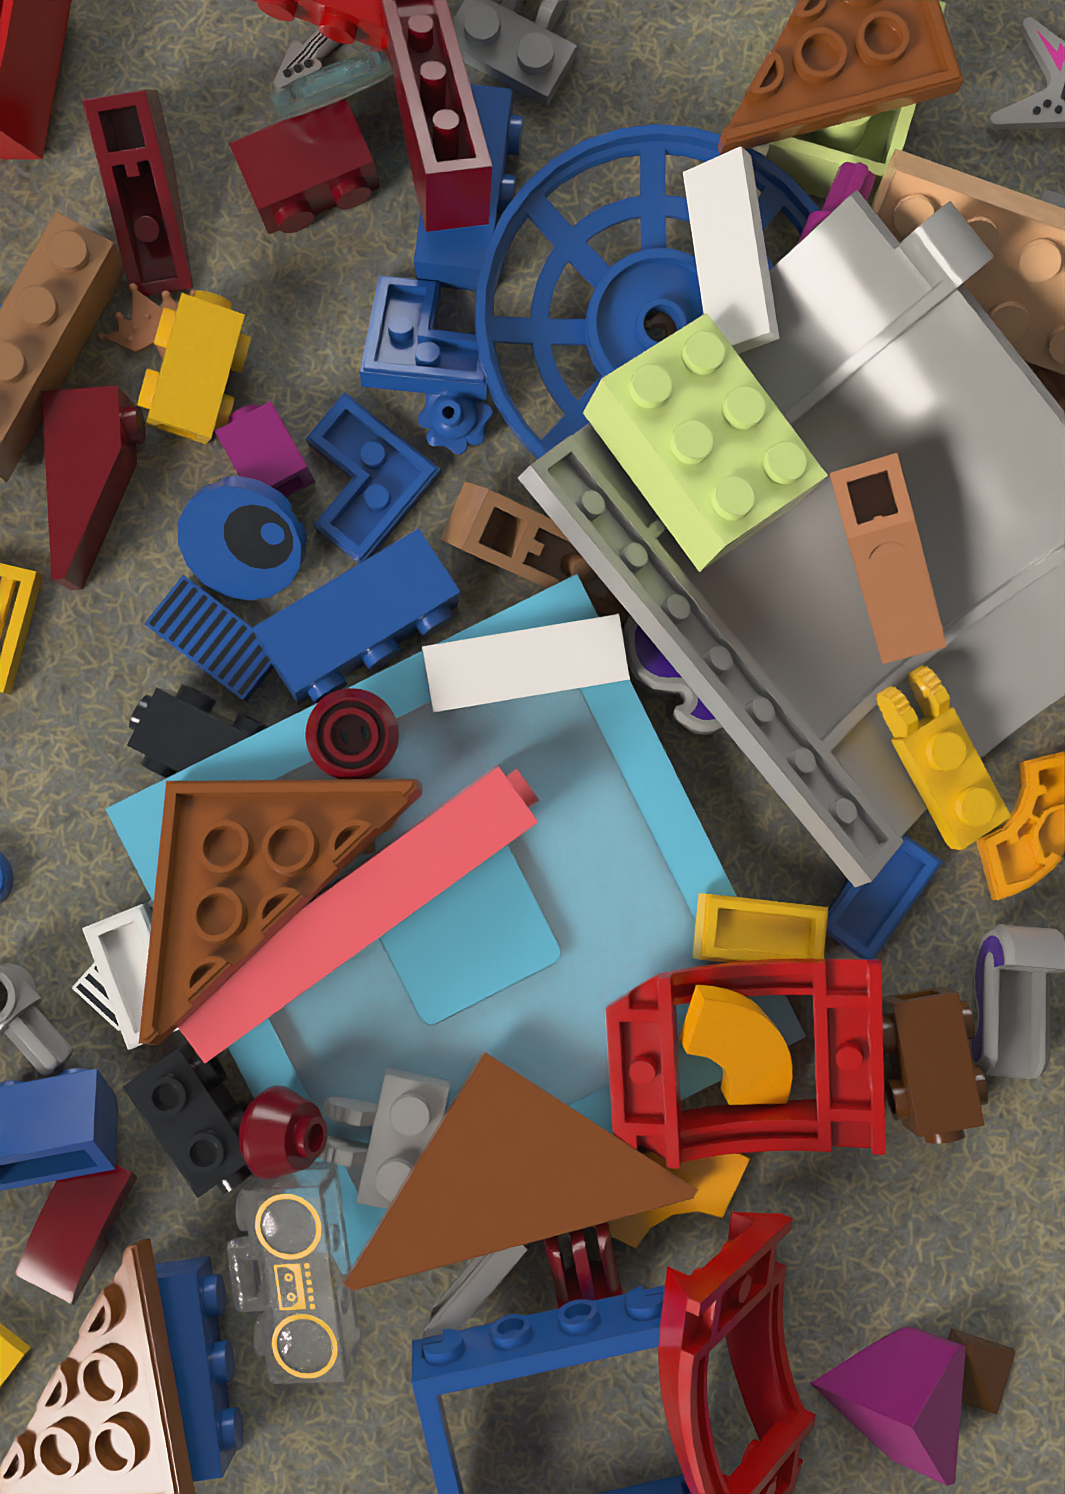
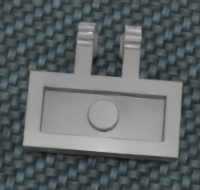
M464 0L452 20L464 63L548 107L577 56V45L551 32L565 9L568 0H543L535 23L519 15L527 0H503L501 5L492 0Z
M386 1067L378 1104L340 1096L325 1098L322 1113H324L326 1118L355 1126L373 1125L369 1143L329 1135L327 1136L323 1152L317 1157L323 1161L347 1167L364 1166L356 1203L384 1209L388 1208L444 1116L450 1081Z

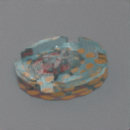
M378 47L368 50L366 54L369 60L365 62L362 59L356 61L355 58L351 60L345 58L293 80L294 84L289 86L292 94L291 97L287 88L283 89L282 87L274 90L270 98L279 119H289L322 108L385 80L393 74L386 49Z

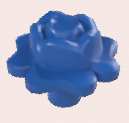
M426 393V406L418 415L417 421L420 426L430 429L426 438L430 445L434 447L446 446L455 454L462 455L468 449V442L472 445L484 443L485 426L494 413L492 407L486 403H481L483 399Z

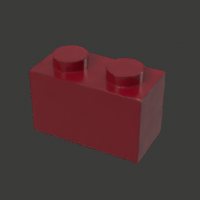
M337 98L334 102L333 100L327 101L330 104L323 107L320 106V108L308 109L311 111L303 114L299 113L229 143L268 235L279 230L283 233L298 232L312 223L314 215L336 206L343 210L357 207L370 197L371 191L380 188L374 160L346 98H340V100Z

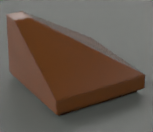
M951 1328L948 1340L966 1346L962 1403L998 1414L1015 1350L1011 1347Z

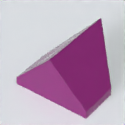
M902 1327L867 1346L810 1383L892 1461L946 1486L955 1484L966 1346L918 1328Z

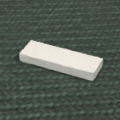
M740 146L683 172L704 314L708 313L737 354L780 339L751 155Z
M619 614L422 646L433 712L630 680Z

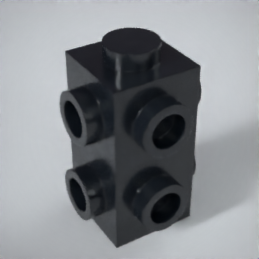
M181 684L177 692L156 687L153 695H145L133 711L129 728L134 730L127 746L145 755L141 762L142 766L168 778L269 726L242 713H238L233 722L212 711L217 700L188 685Z
M187 1043L171 1052L127 1083L123 1088L196 1197L199 1198L214 1186H217L224 1195L253 1174L242 1158L239 1148L240 1124L248 1105L243 1101L236 1103L222 1083L227 1079V1076L218 1058L215 1056L204 1063L191 1044Z

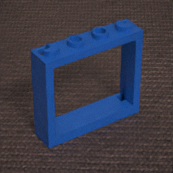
M665 1285L645 1290L642 1289V1286H639L627 1294L595 1301L586 1299L574 1300L566 1303L559 1309L527 1316L510 1314L499 1318L494 1323L463 1330L443 1329V1334L413 1340L411 1382L438 1494H464L441 1397L442 1394L658 1347ZM682 1474L597 1494H691Z

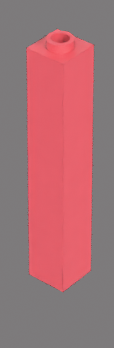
M498 765L494 766L318 893L179 1025V1030L204 1063L208 1062L537 824L538 820L530 808L540 800L517 769L505 776Z

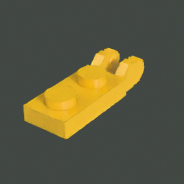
M921 665L908 673L909 676L907 678L910 689L914 692V697L925 716L918 721V717L914 709L910 707V702L906 699L905 695L901 693V690L891 685L876 694V704L883 713V718L894 737L890 740L944 841L950 849L963 850L1009 819L1011 815L954 707H950V696L945 687L942 686V681L939 680L937 674L932 669L930 670L928 666L924 667Z

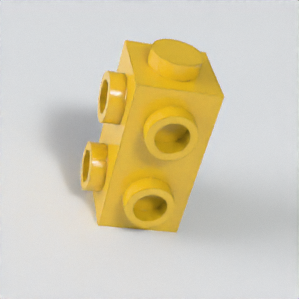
M197 290L194 297L182 293L176 311L166 307L163 308L154 340L155 345L166 348L160 371L157 372L147 368L137 406L149 409L145 426L207 444L212 438L213 430L216 431L228 424L234 397L224 394L230 370L241 373L251 340L250 336L240 333L245 314L231 310L233 303L230 300L208 291Z

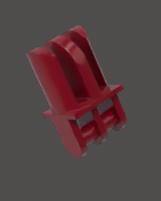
M607 1222L595 1225L601 1262L590 1261L583 1229L570 1232L575 1265L566 1270L558 1235L544 1239L558 1309L574 1300L586 1299L595 1301L623 1294L610 1228Z

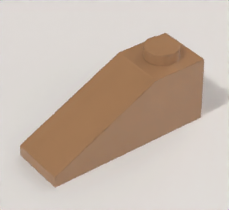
M465 481L440 540L546 588H550L578 574L594 609L608 616L619 614L620 621L625 622L628 611L551 518L490 489Z

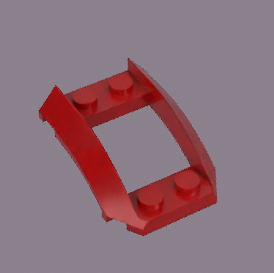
M793 958L738 961L698 966L659 973L607 1005L605 1011L613 1135L635 1149L638 1148L639 1144L665 1159L667 1168L680 1169L683 1162L720 1155L766 1151L832 1152V1146L872 1148V1154L886 1155L883 975L881 960ZM696 985L724 988L743 996L813 995L816 1099L788 1100L787 1104L713 1105L681 1111L676 1005L690 1003Z
M731 1212L728 1241L722 1246L720 1252L705 1266L694 1269L690 1275L667 1266L659 1330V1380L668 1429L691 1494H790L795 1488L803 1463V1459L799 1458L801 1442L815 1426L816 1414L804 1409L795 1388L785 1345L783 1293L786 1265L775 1261L777 1243L791 1231L793 1218L781 1213ZM725 1336L731 1364L744 1404L760 1441L757 1439L751 1440L743 1454L741 1463L730 1476L725 1473L722 1474L716 1455L710 1426L707 1391L709 1352Z

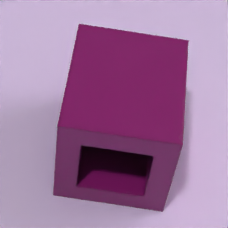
M271 401L262 406L251 404L236 410L229 416L228 424L215 431L239 477L260 480L281 492L286 498L316 482Z

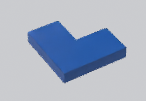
M379 275L360 368L362 387L487 400L488 385L480 366L476 334L435 330L440 301V282Z
M346 392L343 393L305 439L313 449L351 478L350 482L313 526L358 564L376 553L442 473L437 465Z

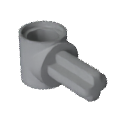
M0 964V981L5 985L8 993L6 1006L2 1011L0 1010V1037L6 1034L39 1073L46 1076L56 1071L70 1058L73 1053L72 1047L37 1008L43 998L36 992L35 982L31 974L16 964Z

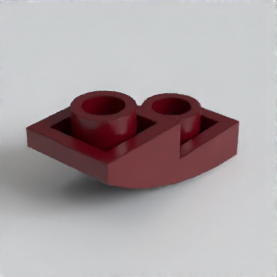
M116 1165L114 1170L56 1180L29 1236L15 1275L75 1305L109 1245V1242L103 1238L138 1177L131 1171Z

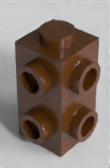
M941 986L884 996V1055L889 1054L894 1079L886 1081L885 1089L889 1109L894 1120H902V1125L918 1137H925V1142L931 1144L959 1141L965 1138L964 1129L985 1126L981 1105L988 1104V1088L981 1068L972 1063L968 1040L975 1038V1023L967 1001L960 1000L959 992Z

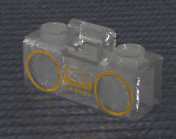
M315 1161L305 1170L273 1180H265L253 1175L239 1192L235 1210L238 1228L240 1231H248V1236L237 1237L226 1243L235 1310L240 1312L264 1311L262 1315L258 1316L255 1323L254 1349L258 1357L266 1358L269 1382L273 1384L345 1382L362 1344L355 1292L343 1284V1280L351 1269L338 1165L328 1161ZM256 1260H258L261 1286H259Z

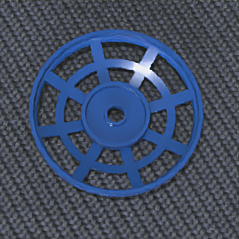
M652 124L620 128L578 143L551 159L521 187L502 213L486 247L478 279L475 305V334L480 366L485 375L492 399L512 433L536 460L589 423L583 412L603 377L659 343L652 340L645 332V316L653 312L665 313L674 321L677 332L704 315L696 258L688 253L667 248L666 218H675L689 223L690 218L687 198L665 195L666 155L685 156L707 162L720 156L718 151L720 134L695 127ZM751 148L746 149L751 155L756 188L762 192L758 197L762 229L764 230L781 210L793 223L801 236L808 216L812 212L819 211L817 205L789 174L763 154ZM640 156V196L628 197L604 205L582 218L573 227L547 199L561 184L589 168L618 158ZM527 218H529L555 247L549 254L537 279L531 304L530 318L494 316V297L502 263L516 233ZM640 218L641 251L626 256L612 267L587 244L592 237L611 226ZM767 256L768 267L770 271L774 266L772 265L770 259ZM569 262L595 288L587 307L585 319H549L554 288L563 269ZM495 343L532 345L534 360L543 384L556 405L565 414L542 439L526 423L509 394L498 364ZM551 345L587 346L590 359L600 377L579 400L571 394L562 379L552 354Z

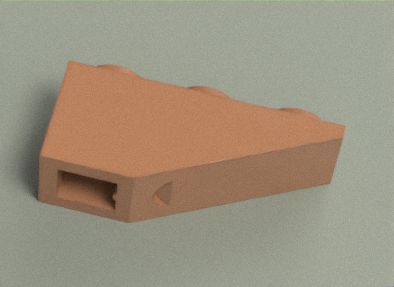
M898 453L829 473L882 664L947 647Z

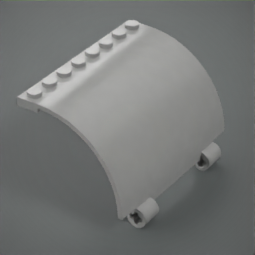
M858 190L846 198L824 221L769 271L780 339L738 354L828 475L797 506L699 572L590 422L533 462L518 477L520 482L854 887L874 880L904 842L901 837L927 809L890 740L894 737L883 718V713L876 704L877 693L890 685L901 690V693L910 702V707L914 709L918 721L925 716L914 697V692L910 689L907 677L909 676L908 673L919 666H928L930 670L932 669L937 674L939 680L942 681V686L945 687L950 696V707H954L980 758L984 757L1018 728L1065 695V412L963 284L989 262L994 255L951 201L947 202L899 243ZM898 453L947 647L882 664L829 473Z

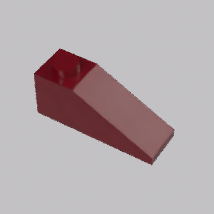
M144 89L82 100L128 284L135 283L138 286L137 291L144 296L161 294L165 290L173 292L193 288L174 159L158 90Z
M118 385L41 391L51 580L69 590H83L136 468V444H144L146 440L145 420L140 406H134V403Z

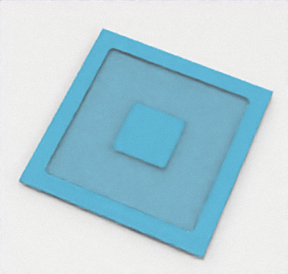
M578 574L437 644L597 618L598 615ZM421 651L349 687L372 692L383 699L393 711L398 724L399 740L392 760L381 772L368 779H418L423 785L422 795L400 815L394 828L391 831L382 832L374 840L375 852L496 765L500 767L505 776L515 769L523 776L540 800L530 808L538 823L239 1038L228 1048L254 1098L265 1089L274 1085L286 1086L319 1108L327 1125V1136H338L364 1143L370 1142L373 1125L355 1126L335 1122L330 1118H326L324 1113H322L325 1098L332 1096L347 1097L349 1099L378 1104L386 1068L450 1081L445 1114L480 1055L484 1052L613 1134L605 1008L612 1001L659 973L726 963L692 958L698 893L737 896L630 680L433 712L424 654ZM316 704L105 809L153 903L166 781L337 779L326 774L316 765L306 745V725L309 715ZM362 726L363 737L367 739L368 731L365 726ZM344 730L343 737L345 742L347 743L348 737L346 731ZM362 851L321 891L374 853L363 854ZM786 995L745 996L758 1004L762 1011L772 1020L787 1046L806 1037ZM690 1003L676 1005L681 1100L722 1080L723 1073L722 1067L710 1058L687 1054L679 1040ZM316 1158L310 1167L293 1174L307 1202L317 1212L321 1222V1229L345 1273L353 1266L387 1209L356 1203L364 1166L347 1167Z

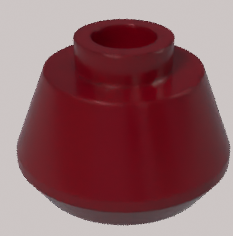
M347 688L330 693L316 704L307 721L305 739L311 758L326 774L337 779H368L381 772L392 760L398 746L399 729L393 711L383 699L366 690ZM362 726H365L368 731L367 739L363 737ZM344 730L346 731L348 737L347 743L345 742L343 737Z
M271 1086L255 1097L244 1112L239 1129V1148L242 1158L256 1177L265 1180H273L305 1170L313 1164L325 1148L328 1135L327 1125L319 1108L314 1103L286 1086Z

